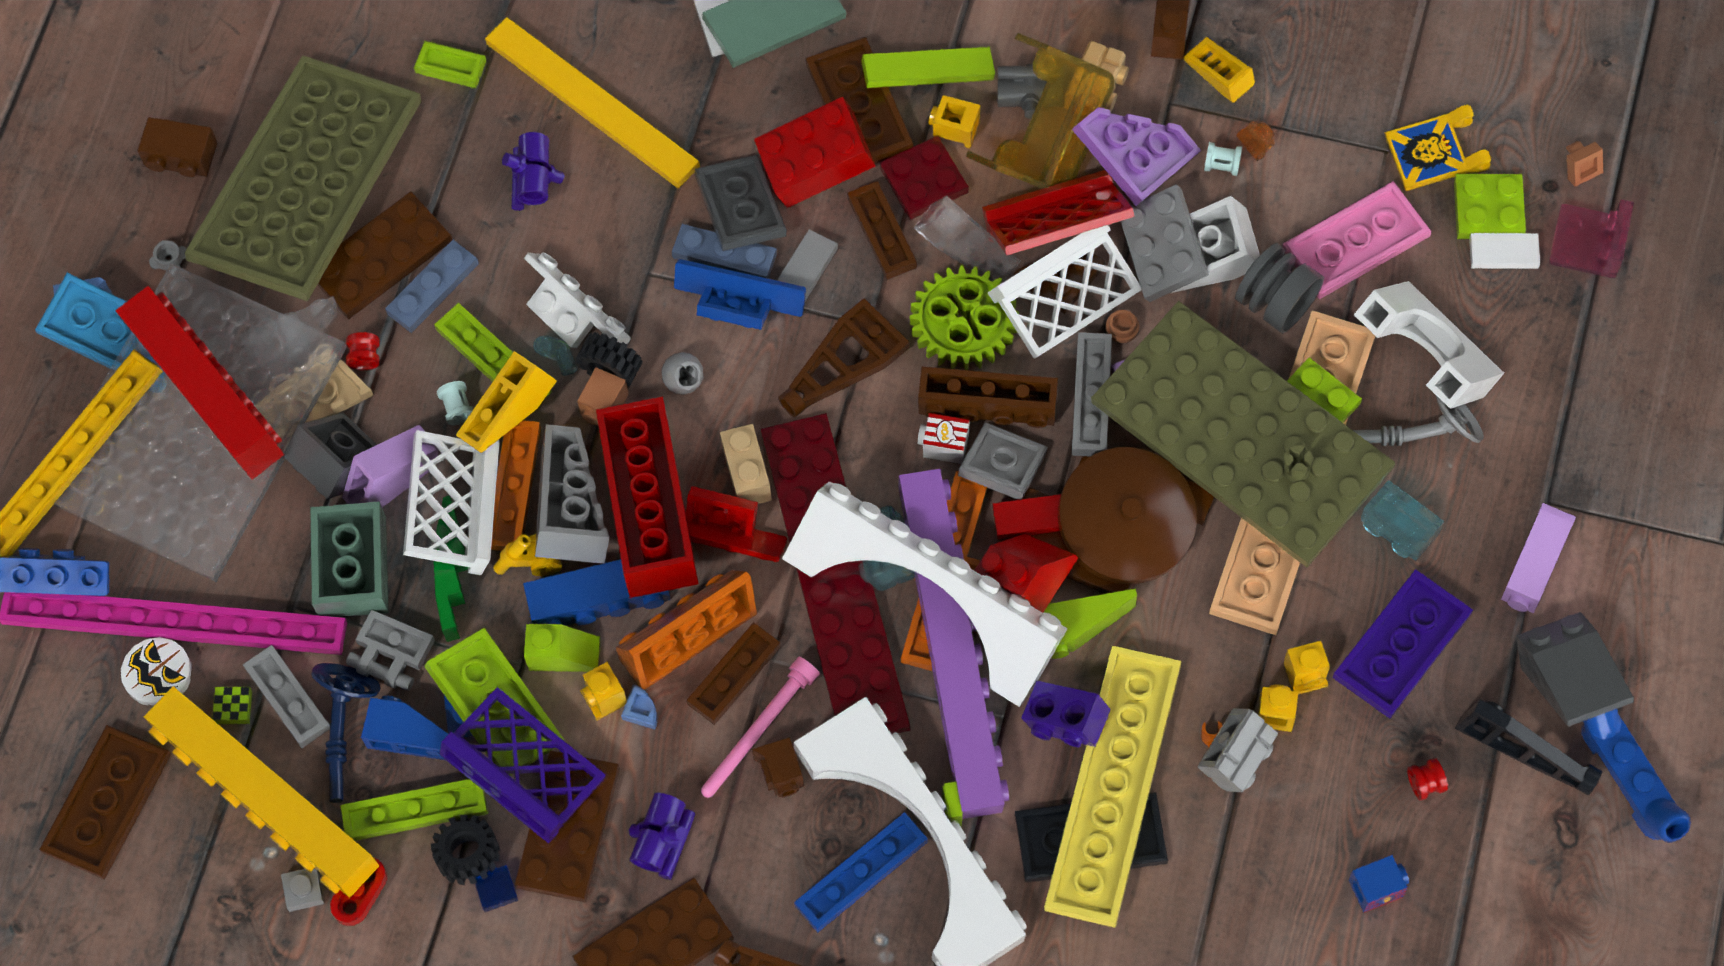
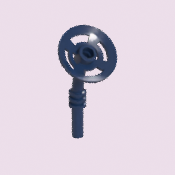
M321 663L313 667L311 675L317 683L331 691V697L333 698L329 741L325 743L327 748L325 751L327 755L325 762L329 764V802L341 803L343 802V764L347 762V757L345 756L347 754L345 749L347 742L343 740L347 702H350L352 698L377 696L381 686L372 676L365 677L358 674L356 668L335 663Z

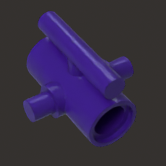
M528 132L520 135L518 147L513 148V155L505 153L503 156L502 164L512 169L511 208L513 210H523L524 204L539 205L545 203L548 200V183L561 184L563 182L564 172L556 170L554 165L549 164V138L543 133Z
M659 792L654 793L644 821L632 824L629 828L630 836L637 838L629 861L642 869L659 872L658 876L671 880L696 813L685 809L686 804L674 796Z

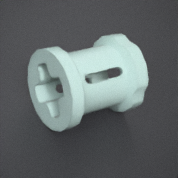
M1209 142L1204 171L1210 172L1211 169L1229 171L1233 176H1237L1242 147L1237 146L1236 149L1218 147L1215 146V143Z
M463 381L449 382L437 390V396L440 400H443L447 412L445 418L448 425L464 423L473 411V407L469 406L465 394L467 387Z

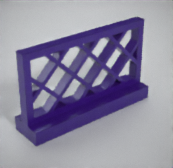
M498 687L454 733L450 732L441 741L440 755L548 844L558 834L560 827L606 777L601 770ZM498 700L509 709L510 720L489 721V708ZM514 714L520 719H514ZM484 715V721H478ZM530 726L536 731L537 742L516 743L515 727ZM510 727L511 743L491 744L490 728ZM485 728L486 744L471 745L463 738L470 729ZM557 748L563 753L564 764L544 765L542 749ZM537 749L539 765L518 766L517 750ZM512 750L513 767H498L492 762V751ZM481 752H487V757ZM584 770L593 779L587 786L571 787L570 771ZM565 771L566 787L546 788L544 772ZM539 773L541 789H525L520 785L519 774ZM508 774H514V779ZM572 794H578V796L572 801ZM567 795L568 807L560 815H557L547 806L546 796ZM535 796H541L542 802Z

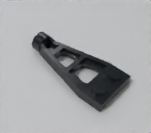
M1480 699L1460 717L1455 727L1456 730L1573 788L1575 787L1586 795H1590L1602 775V770L1590 763L1586 767L1578 764L1513 717L1504 713V709L1492 701ZM1504 731L1525 745V747L1499 735Z

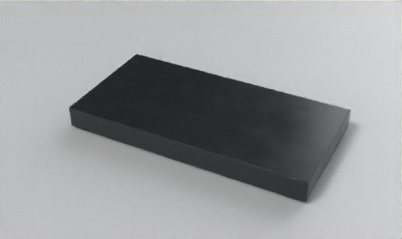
M1156 792L1149 793L1131 869L1168 863ZM1071 804L1015 811L1025 883L1052 879Z

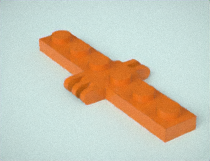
M956 471L950 489L951 500H947L948 512H955L957 521V532L953 533L955 545H961L964 561L970 565L972 570H975L980 560L970 558L968 554L987 487L958 476L959 471ZM905 567L902 568L903 571L914 574L913 570ZM918 598L900 663L932 671V663Z

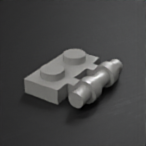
M371 610L355 639L358 645L366 649L362 656L350 652L346 659V665L356 668V672L365 677L372 675L384 680V684L396 689L400 687L409 691L414 684V678L403 674L404 670L408 665L420 671L435 639L433 635ZM379 654L394 660L390 668L376 662Z

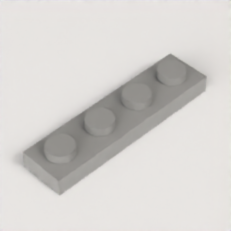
M1078 332L1072 456H1092L1107 450L1108 415L1091 403V397L1110 377L1112 334Z

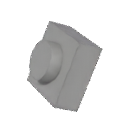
M314 868L311 873L306 869L281 874L286 907L289 912L325 904L320 874L317 869Z

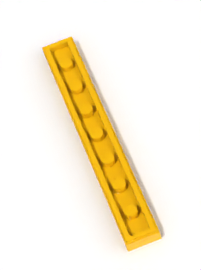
M508 17L485 38L488 46L678 189L695 172V169L700 167L699 160Z
M136 350L130 353L0 511V557L13 555L163 372L160 367Z

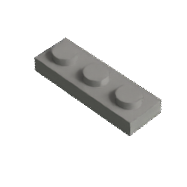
M272 645L242 664L301 748L330 730V725Z

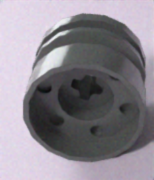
M1275 243L1267 248L1249 267L1238 287L1235 299L1242 305L1249 303L1248 309L1253 313L1259 312L1268 304L1263 320L1283 334L1289 331L1309 309L1324 283V276L1306 263L1300 265L1292 272L1296 256L1291 252L1285 254L1286 249Z

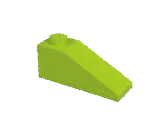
M1136 589L1050 603L1044 613L1052 614L1059 619L1061 625L1068 628L1051 659L1063 658L1069 652H1074L1134 609L1137 600Z

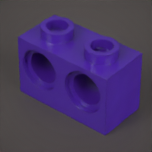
M1036 681L1021 719L1030 727L1031 734L1040 739L1050 740L1053 737L1061 739L1064 743L1073 747H1081L1082 744L1096 747L1111 709L1096 693Z

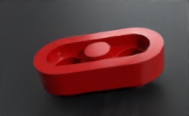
M377 858L374 859L379 867L373 872L375 879L372 882H364L350 898L341 890L332 897L330 909L340 924L354 926L361 923L387 882V872ZM356 904L357 907L353 913H345L347 905Z

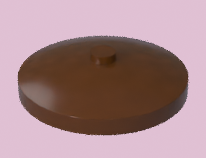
M1118 447L1090 456L1072 472L1059 499L1058 524L1061 537L1068 551L1078 557L1077 562L1087 571L1099 578L1114 583L1140 584L1165 575L1181 561L1194 539L1197 526V508L1189 484L1170 462L1144 449Z

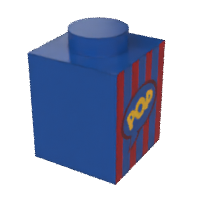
M1393 855L1352 870L1348 880L1363 913L1403 898L1408 888L1407 884H1409V878L1404 866L1401 863L1396 864Z

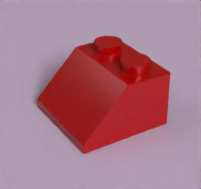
M1023 534L990 545L974 571L982 576L986 575L994 578L999 582L1001 588L1011 594H1018L1028 600L1032 607L1044 613L1078 557L1066 550Z

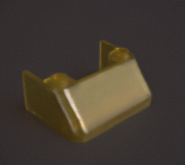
M1017 33L1016 40L1038 49L1033 62V71L1039 79L1047 82L1021 143L1012 139L1003 141L997 147L992 160L971 151H967L965 157L1043 189L1076 179L1088 148L1073 132L1072 128L1098 107L1106 108L1114 89V77L1105 69Z

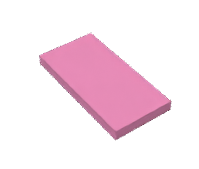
M1393 181L1286 241L1282 247L1286 249L1285 254L1291 252L1296 256L1294 265L1296 268L1306 263L1324 276V283L1317 295L1318 299H1321L1427 239L1432 231Z

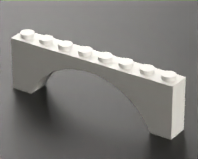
M830 481L815 494L782 558L810 577L837 564L872 560L903 566L932 580L951 595L964 609L979 633L988 660L990 689L1019 707L1030 696L1036 681L1039 680L1068 629L1061 625L1059 619L1052 614L1040 612L1032 607L1028 600L1001 588L999 582L994 578L980 575L972 570L970 565L963 559L951 557L940 550L939 545L934 541L926 538L922 539L912 533L905 523L891 520L880 513V509L874 504L862 502L851 495V492L845 486Z
M867 697L794 742V751L813 780L844 779L875 787L894 797L910 809L929 831L943 859L949 886L948 917L931 958L936 966H987L1024 942L1026 937L1024 930L1027 929L1024 920L1016 910L1011 912L1003 901L1007 897L1002 887L996 880L990 882L983 871L986 869L983 859L976 850L969 851L963 842L966 839V835L961 826L955 820L953 822L949 821L943 812L946 809V805L936 791L930 793L923 782L927 779L923 770L916 761L910 763L904 754L907 748L903 740L896 732L893 734L889 732L884 724L887 722V718L877 703L871 705Z

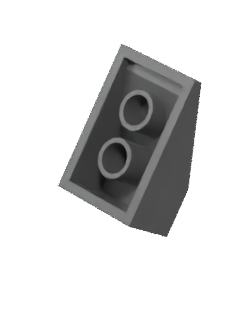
M1581 612L1566 616L1547 625L1533 628L1516 636L1521 670L1568 727L1634 702L1631 691L1599 633Z

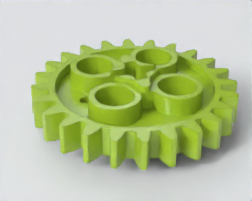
M961 265L958 274L954 275L952 270L947 268L945 278H942L938 273H934L935 284L928 281L923 282L925 292L916 291L915 300L917 302L911 303V312L913 314L910 315V325L914 326L912 328V337H919L917 347L919 349L927 347V358L937 354L938 365H942L947 359L950 360L951 369H955L957 363L962 362L964 369L968 370L970 362H975L979 369L982 368V359L984 358L993 364L995 362L994 352L1005 355L1006 347L1004 344L1012 345V334L1017 333L999 302L994 304L988 294L989 291L1002 284L1001 278L991 282L990 271L985 272L982 277L978 276V268L974 266L970 274H966L964 266ZM965 294H973L976 296V298L973 300L963 299L962 296ZM948 296H952L956 301V304H954L953 301L950 298H948ZM1016 299L1010 302L1014 309L1016 308L1017 304ZM938 310H944L948 312V314L943 317L936 316L933 313ZM958 310L960 311V314L962 315V316L959 317V318H958ZM985 319L993 320L995 323L990 326L982 325L980 322ZM972 331L975 332V334L979 338H981V340H977L972 334ZM958 335L964 336L966 340L955 342L952 338Z

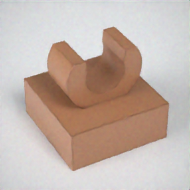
M1576 141L1566 146V150L1570 153L1567 155L1568 180L1575 187L1603 173V149L1596 142L1584 147L1581 142Z

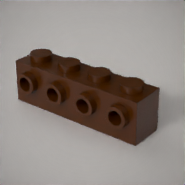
M921 367L918 394L919 414L928 417L929 413L968 419L970 422H976L979 419L992 420L1000 425H1009L1015 422L1027 423V425L1034 428H1043L1047 425L1054 426L1058 378Z

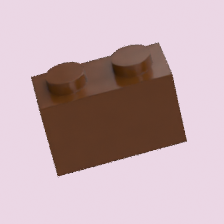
M148 117L137 151L144 166L156 172L169 170L178 172L186 177H195L196 175L207 177L218 142L211 127Z

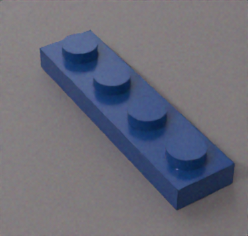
M904 812L794 902L795 907L818 933L927 844L928 838Z

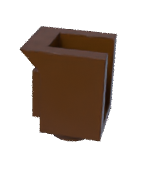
M790 737L752 749L753 759L761 764L769 791L774 789L775 795L784 798L796 794L799 791L798 788L804 787L803 775Z

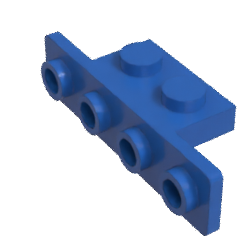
M678 259L675 264L674 288L702 295L697 304V316L761 330L770 310L801 317L804 313L806 288L803 286Z
M20 548L17 554L9 557H0V592L106 596L109 594V562L85 560V556H74V550L55 549L53 550V555L40 554L39 548Z

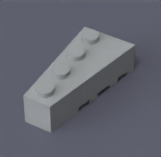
M549 424L545 426L541 452L535 557L605 564L609 534L607 528L604 527L601 504L598 503L596 497V486L594 478L591 477L589 471V460L580 428Z

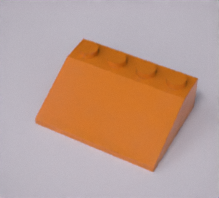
M731 570L725 575L718 574L710 579L706 587L698 593H690L684 596L678 602L677 607L667 614L663 612L653 617L649 621L648 626L640 632H632L626 635L620 641L619 646L616 647L619 660L637 685L644 690L757 615L751 576L747 571Z

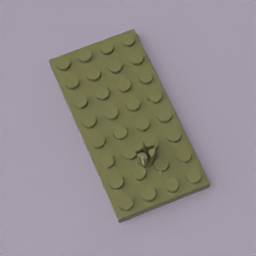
M302 55L186 249V260L308 301L421 103L420 93Z
M1180 301L1171 308L1091 397L1093 405L1307 568L1395 467V462Z

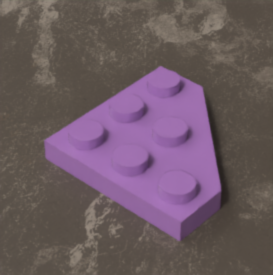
M1100 107L1072 128L1073 132L1135 206L1201 151L1180 125L1152 123L1150 118L1127 114L1126 116L1111 114L1109 109Z

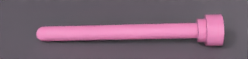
M799 656L789 667V680L702 786L701 793L704 797L709 798L716 793L799 688H805L807 684L812 685L820 675L819 671L811 663Z

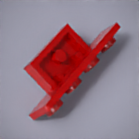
M694 486L691 487L687 498L686 518L692 542L773 562H779L787 545L786 536L755 529L758 502Z

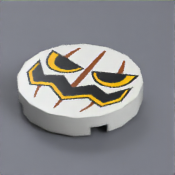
M161 637L146 639L135 645L125 656L121 666V681L128 694L137 702L147 706L155 705L172 686L182 694L187 690L191 681L192 663L183 647L175 641Z

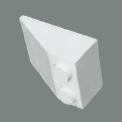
M1232 196L1190 213L1209 275L1173 292L1236 279L1245 275L1252 263L1260 256L1247 208Z

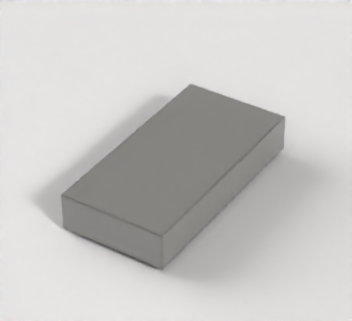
M808 230L777 281L805 287L806 301L838 250V243Z

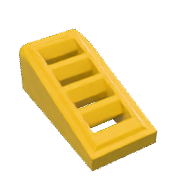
M1208 37L1204 38L1184 56V61L1232 103L1238 100L1255 84L1252 68ZM1209 52L1212 53V55L1204 62L1200 61ZM1218 61H1221L1215 68L1212 69V67H1213ZM1230 69L1231 71L1223 77L1222 75Z

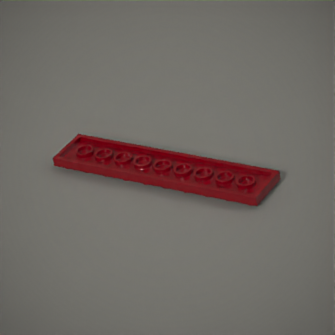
M827 413L761 429L789 543L820 488L829 481L846 487ZM866 560L837 564L820 571L812 577L796 568L834 717L867 697L871 705L877 703L887 718V722L884 724L891 734L911 731Z

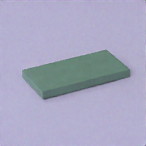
M730 0L702 13L703 21L733 68L846 18V10L839 0Z

